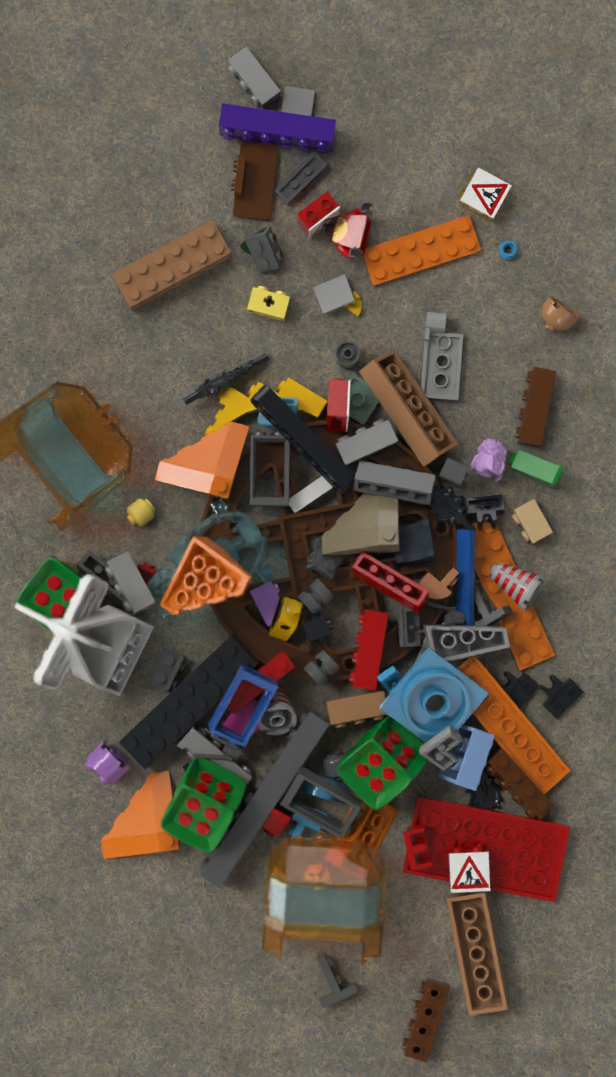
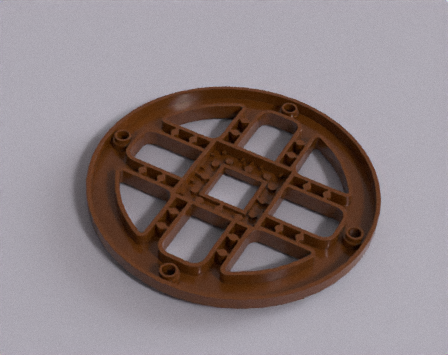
M327 421L305 423L341 461L342 459L335 446L336 443H339L338 439L346 435L350 438L356 435L355 431L366 427L355 423H348V431L339 432L326 431ZM256 442L255 482L272 468L278 497L284 498L285 443ZM400 442L365 457V459L376 464L400 469L407 463L416 472L432 474L427 466L423 467L417 456ZM291 444L289 446V498L297 494L292 462L297 456L301 455ZM251 446L245 450L240 459L229 501L213 496L209 497L202 517L199 537H208L228 554L235 549L283 540L290 577L271 581L272 584L276 583L279 587L281 594L278 596L280 599L288 597L301 602L297 596L305 589L310 590V585L318 578L331 593L355 589L359 614H364L365 610L379 612L375 588L353 575L352 566L360 554H348L350 566L338 568L330 580L318 572L313 573L312 570L308 571L305 569L309 558L306 536L329 531L336 524V521L355 505L354 503L358 500L356 491H354V483L344 494L336 491L338 505L304 512H301L300 509L295 513L289 505V507H281V515L276 521L230 529L238 505L250 489ZM350 464V465H348L347 467H348V468L351 470V472H352L351 464ZM435 479V486L437 485L438 489H440L441 486L437 479ZM398 499L399 518L417 515L422 520H429L437 560L400 568L396 563L395 557L378 561L402 575L424 571L426 574L429 572L438 581H441L452 568L457 570L456 525L449 526L448 522H443L447 530L444 534H439L436 531V526L439 523H436L437 518L428 514L431 509L424 507L427 504ZM269 581L248 585L241 596H231L227 600L218 603H209L230 636L234 634L257 660L264 664H267L284 651L296 666L286 674L313 679L303 668L310 661H316L315 657L324 650L340 667L333 675H328V680L350 679L351 671H355V667L351 670L347 669L344 662L348 658L353 659L354 651L358 652L359 646L343 650H332L327 646L326 640L317 643V640L309 642L305 632L307 649H302L269 636V632L245 610V606L256 604L250 591ZM448 585L446 588H448L452 592L453 586L450 587ZM450 595L443 599H428L427 601L446 606ZM425 603L419 612L420 630L424 629L423 624L435 625L443 610ZM304 604L301 610L303 623L310 621L309 617L313 616ZM398 623L385 634L379 670L401 659L416 647H399ZM425 633L420 634L421 642L425 638Z

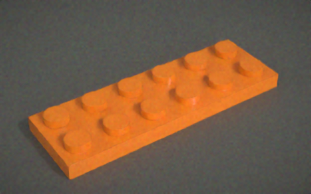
M470 215L366 248L363 258L374 287L479 253L481 248Z

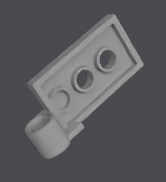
M427 312L421 389L428 399L458 401L463 334L444 333L446 313ZM445 357L447 365L439 366L436 361L437 358ZM438 375L445 377L446 383L444 385L436 384L435 378Z

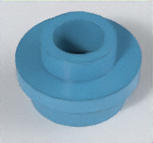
M504 241L501 243L499 254L503 259L511 260L517 255L518 248L514 242ZM506 247L511 248L512 252L510 254L505 252Z

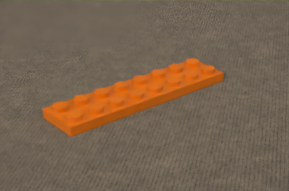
M476 522L472 525L476 528L475 572L496 610L503 606H510L513 611L511 615L499 621L498 624L506 628L509 648L519 671L555 656L533 604L530 607L527 606V611L522 610L491 579L490 570L494 564L498 565L502 562L516 567L498 526L496 529H492L491 524L485 522L482 524V530H478Z
M475 655L467 657L456 668L489 693L472 713L473 716L488 733L495 735L493 740L506 752L543 794H546L571 770Z

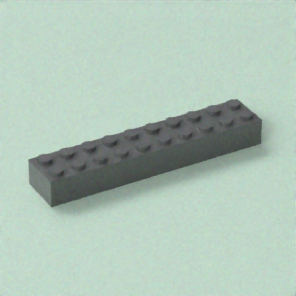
M308 710L307 713L303 711L297 720L299 725L296 729L292 728L287 735L289 740L285 745H280L276 751L277 758L275 761L270 760L265 768L267 773L264 777L260 776L254 784L255 791L253 794L249 792L244 799L245 806L243 809L238 808L232 819L234 822L231 826L229 825L221 842L211 852L210 858L206 856L199 868L201 869L200 876L218 888H221L329 726L328 722L312 711Z

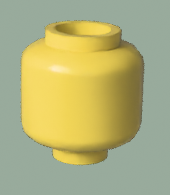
M137 499L127 508L128 516L126 518L133 526L136 524L139 527H143L154 518V511L156 510L149 500Z

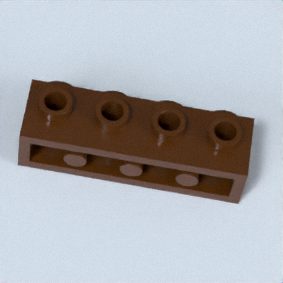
M503 749L494 750L487 757L486 771L499 781V785L512 795V799L518 805L525 809L528 817L537 820L542 819L554 807Z
M428 977L425 982H421L419 993L422 994L420 1000L415 1001L413 1011L416 1013L414 1019H410L407 1030L410 1031L408 1038L404 1037L401 1049H404V1056L427 1063L450 990L449 984Z

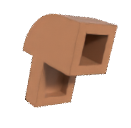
M452 568L441 581H438L428 572L418 585L429 591V599H443L452 593L446 587L448 585L452 587L458 580L456 576L459 572Z

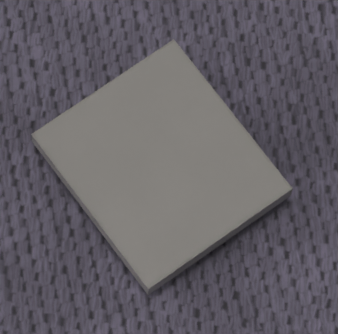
M285 86L281 112L311 116L315 90Z
M345 274L313 287L324 315L356 302Z

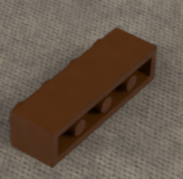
M533 367L532 371H528L526 382L529 383L528 390L524 389L522 397L525 405L524 408H520L518 417L521 420V425L515 431V438H518L517 443L541 447L556 371Z

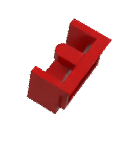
M423 823L407 827V831L403 832L411 871L433 866Z

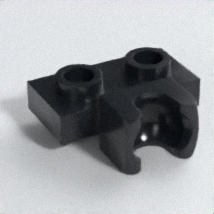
M502 495L464 498V507H467L466 517H476L478 530H482V524L485 522L490 523L492 529H496V515L505 513Z
M505 671L504 676L508 680L507 684H498L520 709L539 685L524 672L517 679L510 672Z
M552 674L549 676L553 683L552 687L547 688L540 685L539 689L549 697L542 705L557 719L583 691L571 678L562 683Z

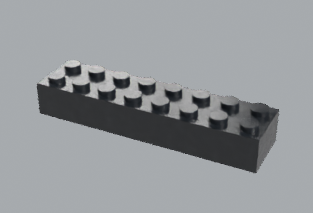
M234 634L231 635L125 735L119 743L146 770L224 697L241 664L254 669L260 662Z

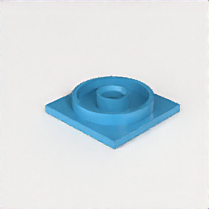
M428 647L379 708L424 742H427L449 725H452L458 731L489 693ZM433 695H441L445 699V703L437 711H431L427 708V701Z

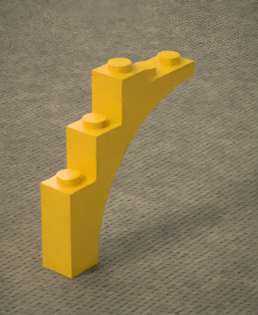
M289 377L286 381L282 380L277 388L279 393L275 392L282 398H298V412L305 413L315 419L319 418L328 402ZM260 382L257 385L253 384L248 392L249 398L232 387L221 391L218 397L220 399L219 404L225 408L223 410L219 409L215 416V419H217L215 424L208 427L205 435L213 431L215 433L224 428L225 424L235 422L245 415L257 412L258 410L253 406L250 399L264 384Z

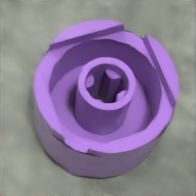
M103 740L87 757L85 765L91 771H96L100 775L99 779L105 785L109 783L115 784L131 768V764L127 765L128 759L114 745L111 747L106 745L108 741Z

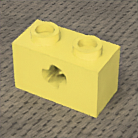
M263 286L253 287L247 312L284 322L290 297L282 291L274 293ZM272 299V303H274V305L270 304L271 306L267 307L266 302L264 301Z

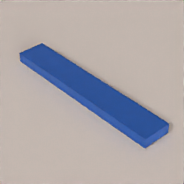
M457 529L456 571L459 573L456 576L458 578L456 581V611L464 613L465 622L463 625L474 626L475 531Z

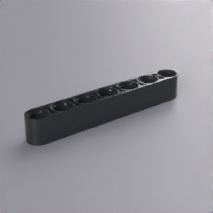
M263 385L250 399L253 406L337 492L344 494L354 483L355 475L270 387Z

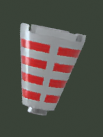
M502 562L498 565L494 564L490 570L491 579L524 611H527V606L530 607L542 589L539 586L540 583L544 584L546 580L543 576Z
M278 682V689L258 723L259 728L266 730V733L270 735L285 734L290 731L289 728L292 726L294 728L297 722L296 713L283 686Z

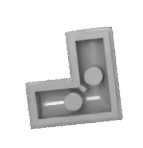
M449 725L419 748V752L423 757L444 771L458 761L457 755L450 749L459 744L462 738L459 732L452 725Z

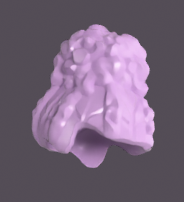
M492 438L484 440L478 447V454L475 455L471 462V469L476 474L491 478L496 476L495 481L497 482L502 478L503 471L505 470L504 461H506L508 455L506 446Z

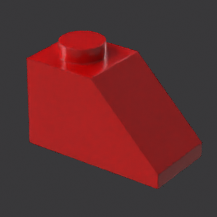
M275 806L262 825L265 828L264 832L272 837L274 835L280 836L291 818L290 814Z

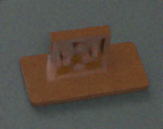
M251 142L241 143L238 161H234L233 165L236 179H232L231 191H234L235 196L233 215L235 217L269 220L271 218L278 147L276 145Z

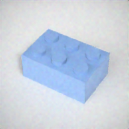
M463 724L458 730L462 741L450 749L457 755L458 761L444 771L440 769L438 777L476 791L495 735Z

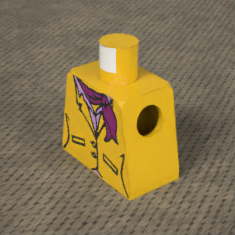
M288 597L281 599L271 624L269 636L287 641L298 625L303 603Z

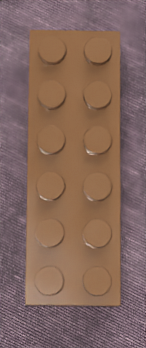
M211 220L118 270L112 276L130 309L133 311L232 256L217 226Z
M395 349L372 360L359 371L423 467L458 445V442Z
M488 891L450 895L447 898L469 1015L508 1010L510 1001Z

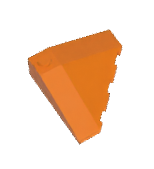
M229 422L215 433L213 431L202 437L201 441L196 444L188 445L179 450L178 454L173 457L163 459L159 462L155 481L229 501L249 426Z
M193 536L160 606L172 615H178L188 609L195 610L204 607V604L211 602L214 604L227 600L231 596H241L244 594L252 577L224 549L208 537Z
M169 770L150 773L145 779L147 780L140 790L136 791L129 801L130 804L124 813L121 812L114 821L113 828L108 834L103 836L101 844L104 859L170 851L180 848V841L165 832L160 826L164 812L173 798Z

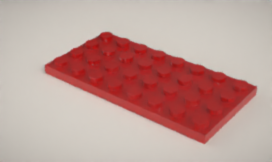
M417 796L411 826L423 823L433 866L411 871L406 850L402 869L403 873L449 881L448 850H451L454 846L472 849V846L482 845L484 848H487L489 853L490 890L555 902L570 830L569 825Z

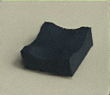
M428 519L399 526L400 552H395L396 563L399 568L437 560L431 524Z

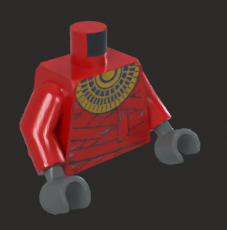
M362 202L360 207L345 213L344 216H338L336 225L327 224L325 227V235L333 236L332 242L345 258L359 261L358 255H365L373 222L366 214L372 215L373 212L369 210L373 206L372 203Z

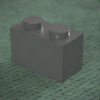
M447 458L437 479L456 488L460 485L464 486L470 475L467 472L469 467Z

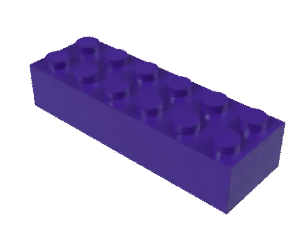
M222 103L219 131L220 136H223L226 140L241 138L243 142L253 143L254 140L261 141V144L267 145L275 143L279 144L282 148L296 146L302 151H309V148L317 149L318 153L327 154L328 151L332 152L336 128L335 119Z

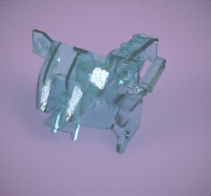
M219 499L210 504L215 514H212L195 529L187 532L164 558L165 562L172 561L175 567L172 569H159L146 586L152 596L158 595L162 601L193 536L200 537L215 522L218 525L227 519L237 523L233 531L239 532L240 535L230 541L225 536L213 539L212 541L224 549L236 562L240 559L237 552L249 546L250 548L254 547L258 552V556L254 565L246 572L251 575L255 571L261 580L267 583L275 578L272 568L269 565L263 564L268 557V541L264 535L261 536L260 530L248 513L240 510L228 512V505L222 499ZM167 578L171 579L166 584L161 586ZM162 606L160 610L156 611L161 618H168L172 615Z

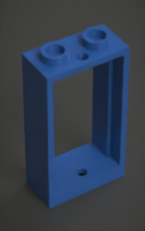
M241 664L208 724L211 734L218 738L224 737L235 746L241 745L245 747L278 689L276 680ZM242 679H245L266 690L240 734L218 722Z

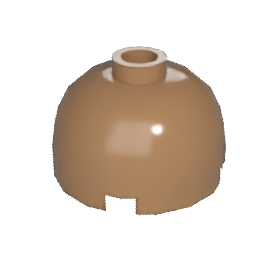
M548 296L541 308L542 318L546 322L545 326L553 332L556 329L565 331L572 328L580 318V315L575 310L571 313L566 304L554 297Z

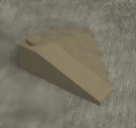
M364 493L354 503L355 505L348 512H345L329 531L322 535V555L400 552L398 499Z

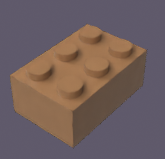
M384 691L326 701L330 724H334L335 728L347 726L346 722L349 721L358 724L366 722L365 718L370 717L373 720L384 719L386 713L379 708L385 700Z

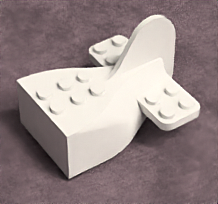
M87 574L80 580L79 588L71 598L70 606L63 619L49 618L19 603H16L14 607L47 624L55 635L48 650L43 655L39 668L34 673V683L53 691L60 687L71 666L74 676L101 690L120 696L154 626L110 605L99 608L107 592L108 583L90 574Z

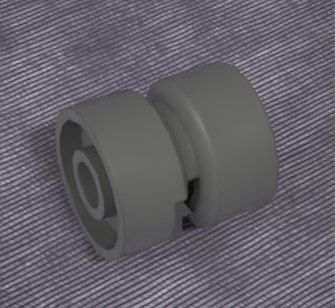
M351 341L341 342L335 351V361L338 366L343 369H351L357 365L360 358L359 347Z
M318 578L310 585V590L305 589L297 596L313 615L322 609L323 603L327 604L334 598L332 593Z
M324 650L315 657L316 661H310L303 668L319 686L328 680V675H333L340 668Z

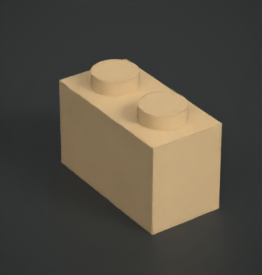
M535 499L512 511L514 513L512 519L517 526L520 524L523 530L521 535L526 543L529 541L530 544H533L553 533Z

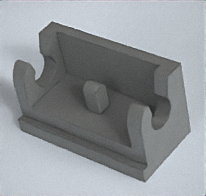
M397 608L399 647L421 646L420 634L417 633L420 630L419 614L409 608Z

